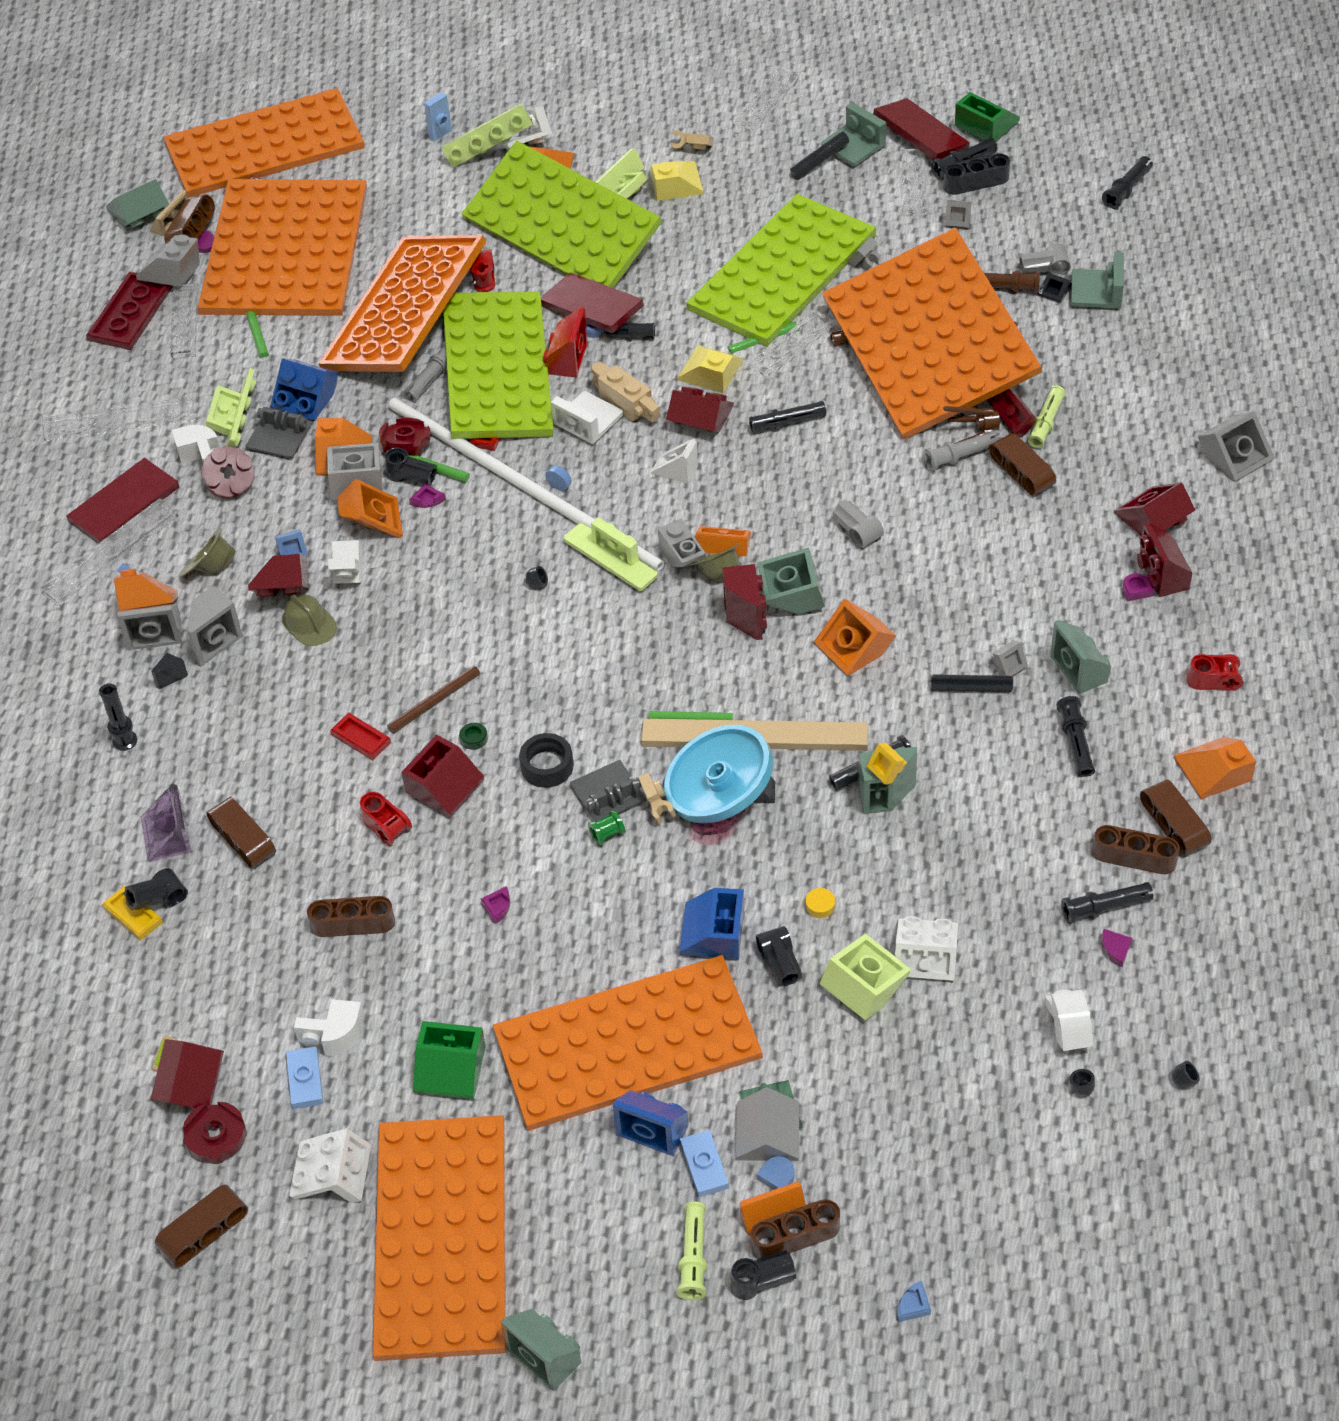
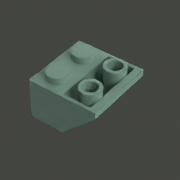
M917 747L893 749L907 763L903 771L897 774L894 782L891 784H884L866 767L875 750L859 753L858 787L863 814L893 811L916 785Z

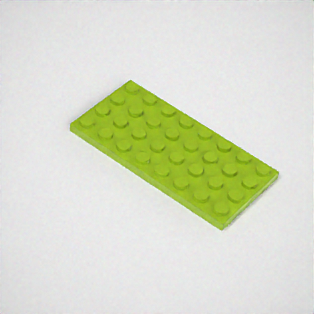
M517 140L461 213L468 221L566 275L574 273L612 288L615 287L663 222L660 216Z
M796 194L686 302V308L701 317L747 338L753 337L759 343L768 346L778 336L780 330L786 324H789L848 264V259L870 237L873 238L876 235V227Z
M540 291L454 292L443 310L451 439L553 437L554 429L548 367L546 363H543L546 347Z

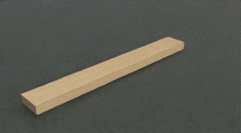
M643 719L642 747L683 748L695 737L708 730L725 725H743L759 732L766 740L770 749L867 751L868 722Z

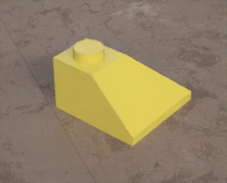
M695 161L663 162L650 166L649 171L657 201L703 194Z
M697 345L677 378L679 381L724 393L743 362V357Z

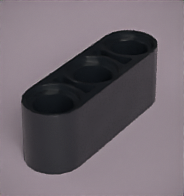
M998 153L949 164L944 169V191L948 194L957 195L1005 184L1009 180L1011 160L1009 156Z

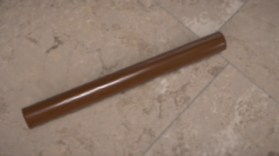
M473 665L387 724L388 730L394 734L480 675L479 669Z

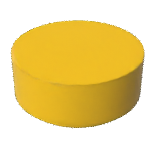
M816 888L807 894L806 910L811 916L825 918L833 913L835 897L831 891L825 888Z

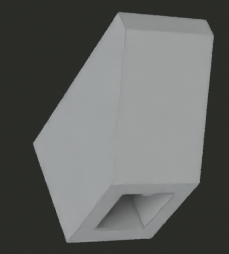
M682 519L658 528L659 549L671 567H683L706 557L705 551Z

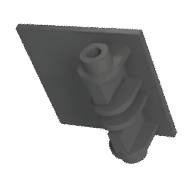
M268 407L259 408L257 418L261 420L245 448L293 458L312 421H308L302 414H292L288 411L283 413L282 410L275 412L274 409H269Z
M621 760L570 782V785L594 822L609 816V812L612 810L620 813L646 801L645 796L639 789L642 787L639 778H632Z

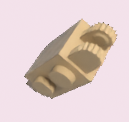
M599 361L591 365V371L594 375L592 382L599 389L600 399L622 409L623 415L631 421H635L642 416L654 422L660 417V407L652 398L649 387L617 365L611 368Z

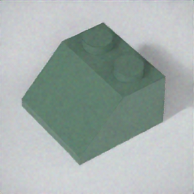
M154 179L114 198L106 207L123 227L131 225L133 229L145 223L143 220L145 217L151 215L153 219L156 218L169 203L159 183Z
M809 547L757 562L759 574L762 575L763 593L767 605L796 614L825 607L816 567Z
M1061 620L1055 621L1050 657L1075 690L1082 694L1107 683L1111 664L1108 658L1102 655L1096 648L1092 637L1087 636L1082 628Z
M529 1309L505 1317L501 1321L507 1350L553 1391L582 1363L580 1346L577 1341L568 1334L563 1336L558 1332L555 1323L547 1315L542 1314L540 1316L533 1309Z

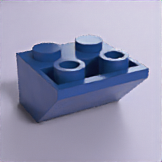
M282 358L270 407L288 411L292 414H302L304 418L316 420L334 395L339 373L299 360Z
M712 888L685 903L680 955L700 957L723 955L724 958L739 959L745 910L744 889Z

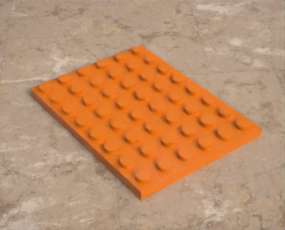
M228 179L197 307L199 315H246L248 311H252L256 315L343 316L367 191V181Z
M956 227L822 292L824 300L903 439L909 438L958 414L956 412L944 411V406L971 408L1043 372L1040 363Z

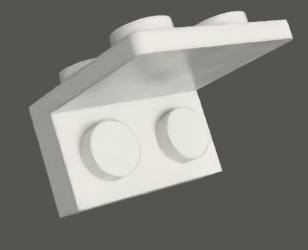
M544 107L526 110L532 120V125L527 128L528 130L530 129V134L498 144L499 149L506 148L508 152L516 140L523 144L527 142L528 145L545 141V136L552 134Z
M583 391L572 402L558 396L551 401L553 424L591 444H594L623 416L622 409L587 391Z
M915 916L898 919L895 957L912 969L908 977L955 981L958 923L948 919L922 920Z
M348 1128L301 1141L289 1196L296 1200L332 1190L350 1203L362 1201L371 1144Z

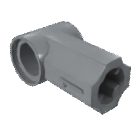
M1052 244L1042 252L1019 255L1021 273L1040 271V273L1050 272L1059 276V274H1067L1071 268L1066 249L1061 244Z
M843 500L833 510V518L849 532L851 541L860 549L884 535L881 522L873 515L867 517L851 501Z

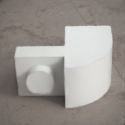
M189 425L172 430L181 464L202 459V462H204L207 455L219 447L215 432L206 426Z
M359 540L332 541V559H328V570L333 573V584L361 583L363 566L362 543Z
M1058 990L1054 994L1045 996L1047 1009L1054 1017L1056 1041L1062 1050L1068 1051L1094 1046L1091 1018L1083 991Z
M331 999L326 1020L296 1017L294 1030L298 1043L308 1047L322 1045L325 1056H335L348 1051L356 1044L361 1035L365 1019L362 1004L355 1001Z

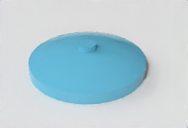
M725 725L708 730L687 743L671 762L664 783L666 798L679 816L691 822L713 823L730 818L752 804L767 786L773 770L772 751L763 736L747 726Z

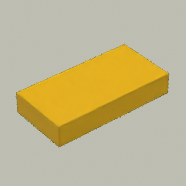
M123 886L104 901L102 906L141 941L160 926L163 921L150 907L130 910L126 904L125 886Z

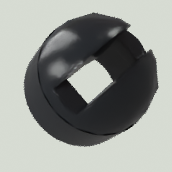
M537 566L527 571L525 582L529 587L537 589L548 584V576L542 566Z
M1190 1061L1180 1063L1172 1071L1174 1084L1182 1088L1192 1087L1200 1081L1199 1073Z
M1078 1069L1071 1073L1069 1078L1070 1087L1075 1094L1085 1097L1094 1091L1095 1076L1090 1070Z

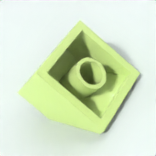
M865 933L830 958L820 985L866 1021L889 1001L912 969Z

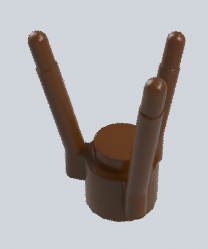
M955 406L943 407L944 411L976 414V416L948 418L949 422H975L977 430H982V433L958 442L992 432L993 430H999L1000 417L997 410Z

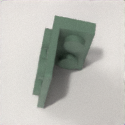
M851 102L846 106V125L821 142V145H823L839 132L844 131L849 137V143L833 155L851 166H856L886 145V122Z
M1114 252L1113 262H1108L1107 270H1072V306L1121 308L1124 289V252Z

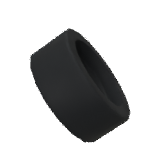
M553 733L537 734L526 740L520 749L519 760L522 775L528 783L543 788L558 786L565 782L573 772V752L571 745L564 737ZM545 751L556 752L563 756L562 762L550 769H538L530 764L533 756Z

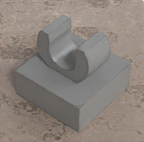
M947 200L945 225L969 228L972 202Z
M870 237L848 259V263L855 267L861 261L862 267L865 270H869L874 265L869 259L876 263L881 258L879 253L872 250L878 243Z
M1015 640L991 655L993 664L998 668L1000 676H1013L1028 666L1021 643Z

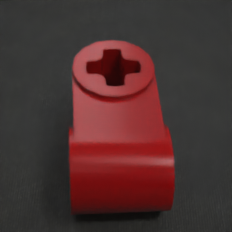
M491 249L481 250L470 267L473 285L477 292H490L495 288V268Z
M1233 654L1195 655L1191 659L1186 681L1191 688L1196 690H1238L1243 685V677L1239 674L1238 669L1240 667V659Z
M368 792L361 797L359 803L364 824L375 832L387 845L393 844L394 838L404 830L408 831L412 828V823L408 816L379 792Z

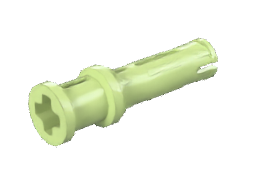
M689 1202L685 1206L684 1257L681 1258L678 1264V1269L681 1272V1285L677 1287V1295L684 1300H701L706 1296V1287L703 1285L704 1273L707 1271V1262L703 1258L706 1206L701 1202Z

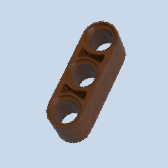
M205 194L187 199L183 203L164 235L165 244L175 235H186L190 238L199 239L215 211L214 201L209 195Z
M1010 433L989 445L991 458L1031 496L1056 484V475L1053 469L1016 434Z
M1163 780L1140 791L1142 805L1165 835L1174 839L1179 844V853L1182 856H1186L1211 844L1212 838L1207 826L1170 780Z
M228 797L206 812L211 825L250 868L255 867L276 853V848L271 839L233 797Z
M1103 825L1096 829L1092 847L1093 856L1101 862L1165 875L1175 871L1180 851L1179 844L1172 838L1112 825Z
M385 896L317 900L312 902L306 911L311 931L318 937L386 933L392 930L396 922L392 903Z
M221 1185L159 1232L155 1239V1245L174 1267H182L244 1219L248 1213V1206L228 1185Z
M824 1199L756 1223L751 1230L752 1253L756 1258L760 1259L785 1250L788 1253H793L832 1239L840 1230V1208L832 1200ZM823 1217L831 1218L832 1221L825 1223L821 1222L819 1219ZM792 1228H800L803 1231H801L800 1233H792L789 1230ZM767 1238L771 1239L772 1242L769 1244H762L759 1242V1240Z

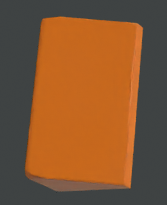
M700 526L695 534V539L705 553H720L740 543L739 546L735 547L737 555L747 556L751 537L750 530Z
M797 1181L741 1201L740 1217L747 1234L751 1236L753 1226L762 1220L805 1206L801 1183Z

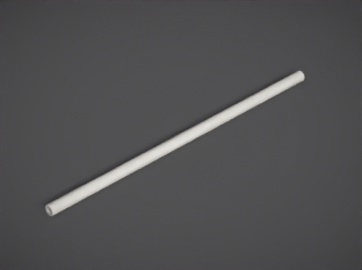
M397 398L390 400L388 407L404 418H416L424 421V426H429L430 433L575 523H583L591 529V522L595 520L591 516L463 438L451 439L450 430ZM638 546L639 561L658 573L664 567V561Z

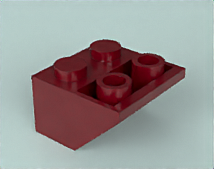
M682 386L681 390L672 391L666 420L720 432L734 406V402L727 401V396L723 394L706 392L703 395L704 390Z
M1149 522L1144 523L1142 535L1139 537L1140 553L1137 554V562L1140 569L1146 571L1147 579L1152 589L1155 588L1159 597L1190 590L1192 571L1172 534Z
M302 554L272 556L248 584V590L256 592V596L260 597L276 596V591L282 590L283 594L287 595L292 593L303 594L302 589L309 588L307 557Z
M755 564L722 567L727 623L756 640H762V629H767L766 614L762 613L767 611L765 595H762V592H759L763 591L762 575L756 574Z
M437 734L401 772L405 793L448 817H451L485 779L484 775L459 746Z

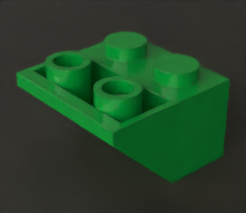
M971 92L959 100L955 107V126L984 141L989 138H993L995 141L998 140L1020 121V117Z
M422 1021L415 1050L413 1092L474 1100L486 1048L482 1027Z

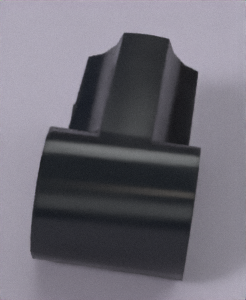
M392 448L385 454L386 474L389 480L399 482L407 479L427 485H432L437 473L436 464L408 457V453L402 448Z
M165 868L158 871L151 880L125 886L124 895L129 909L138 910L163 902L166 906L173 907L178 904L177 901L180 903L186 899L188 890L172 869Z
M785 926L756 934L758 950L762 953V959H767L777 985L785 987L795 984L802 978V971L794 956L792 941Z
M785 1250L757 1260L749 1258L737 1260L731 1269L730 1287L733 1295L741 1300H750L760 1290L796 1279L797 1273L790 1253ZM749 1277L752 1280L742 1281L739 1278Z

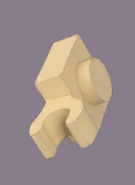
M675 130L672 134L679 135L681 141L678 144L672 143L671 147L681 149L686 144H692V149L706 150V146H713L714 137L683 133Z
M649 772L639 776L638 778L651 804L652 815L658 824L662 823L660 815L664 811H669L671 816L675 817L676 811L669 801L662 800V797L666 796L660 781L654 782Z

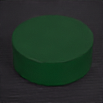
M480 723L466 724L460 730V742L466 749H480L488 741L487 730Z

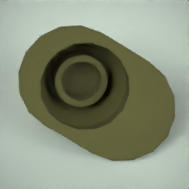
M218 528L206 545L187 563L180 572V577L185 576L193 569L209 575L217 574L228 566L236 551L220 536L222 528Z
M740 543L723 552L708 555L686 566L696 564L707 579L713 582H723L722 567L740 566L735 548Z
M292 593L290 595V601H288L285 612L282 615V623L285 628L304 645L318 646L329 642L337 631V624L334 618L319 604L315 597L306 594L296 596Z

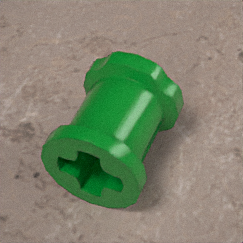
M614 810L609 812V816L597 822H588L591 836L599 846L604 844V840L616 834L622 835L626 832L621 817Z

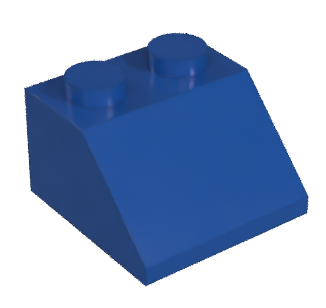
M632 1090L617 1098L613 1103L617 1136L674 1157L680 1145V1138H683L689 1126L688 1111L678 1104H667L656 1100L648 1093H637Z

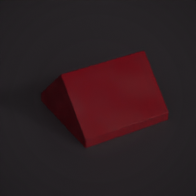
M165 1039L151 1100L194 1109L206 1103L208 1106H211L224 1051L185 1041Z

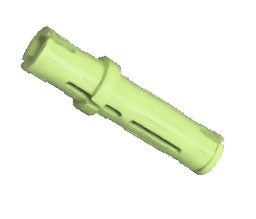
M1054 385L1050 387L1041 412L1036 417L1038 420L1034 423L1033 430L1028 438V443L1033 448H1042L1047 434L1053 429V420L1065 396V390L1061 386Z

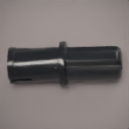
M629 321V323H624L614 333L606 331V337L629 338V340L633 338L655 339V323H633V321Z

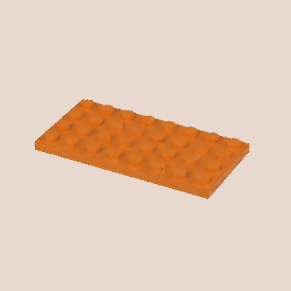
M338 88L163 136L188 198L227 187L228 179H249L251 176L260 178L365 148L364 140Z
M403 236L318 363L319 366L336 372H404L486 244L484 236Z
M723 955L493 1024L494 1033L527 1131L611 1106L617 1098L629 1090L649 1094L763 1058V1052Z
M504 1115L379 1123L373 1335L374 1361L506 1353V1344L501 1326V1321L506 1317Z

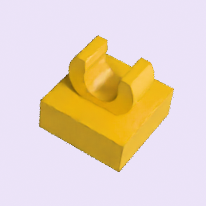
M884 742L877 745L866 767L884 784H891L894 782L897 774L903 771L907 762Z

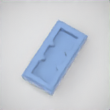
M443 92L424 102L429 138L434 142L452 131L447 95Z
M317 1046L286 1051L292 1108L298 1109L323 1104Z
M710 1130L680 1138V1145L698 1197L729 1189V1183Z

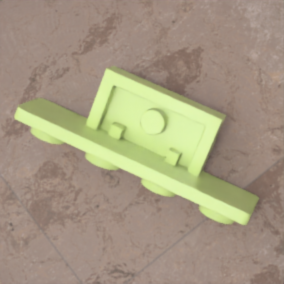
M519 104L442 146V151L451 166L456 167L478 154L486 153L494 145L508 141L513 135L530 127L532 120L524 106Z
M630 149L596 183L626 199L638 192L640 186L647 179L644 172H640L644 169V165L636 149Z
M249 368L240 393L219 385L215 388L204 426L227 435L228 438L225 446L237 448L241 434L238 433V429L242 430L246 420V415H243V411L247 412L251 402V397H248V393H252L256 380L253 379L255 369Z
M599 517L591 522V529L583 523H579L564 536L565 543L639 591H643L658 577L655 570L639 561L636 540L629 535H625L617 530L613 524L607 523Z

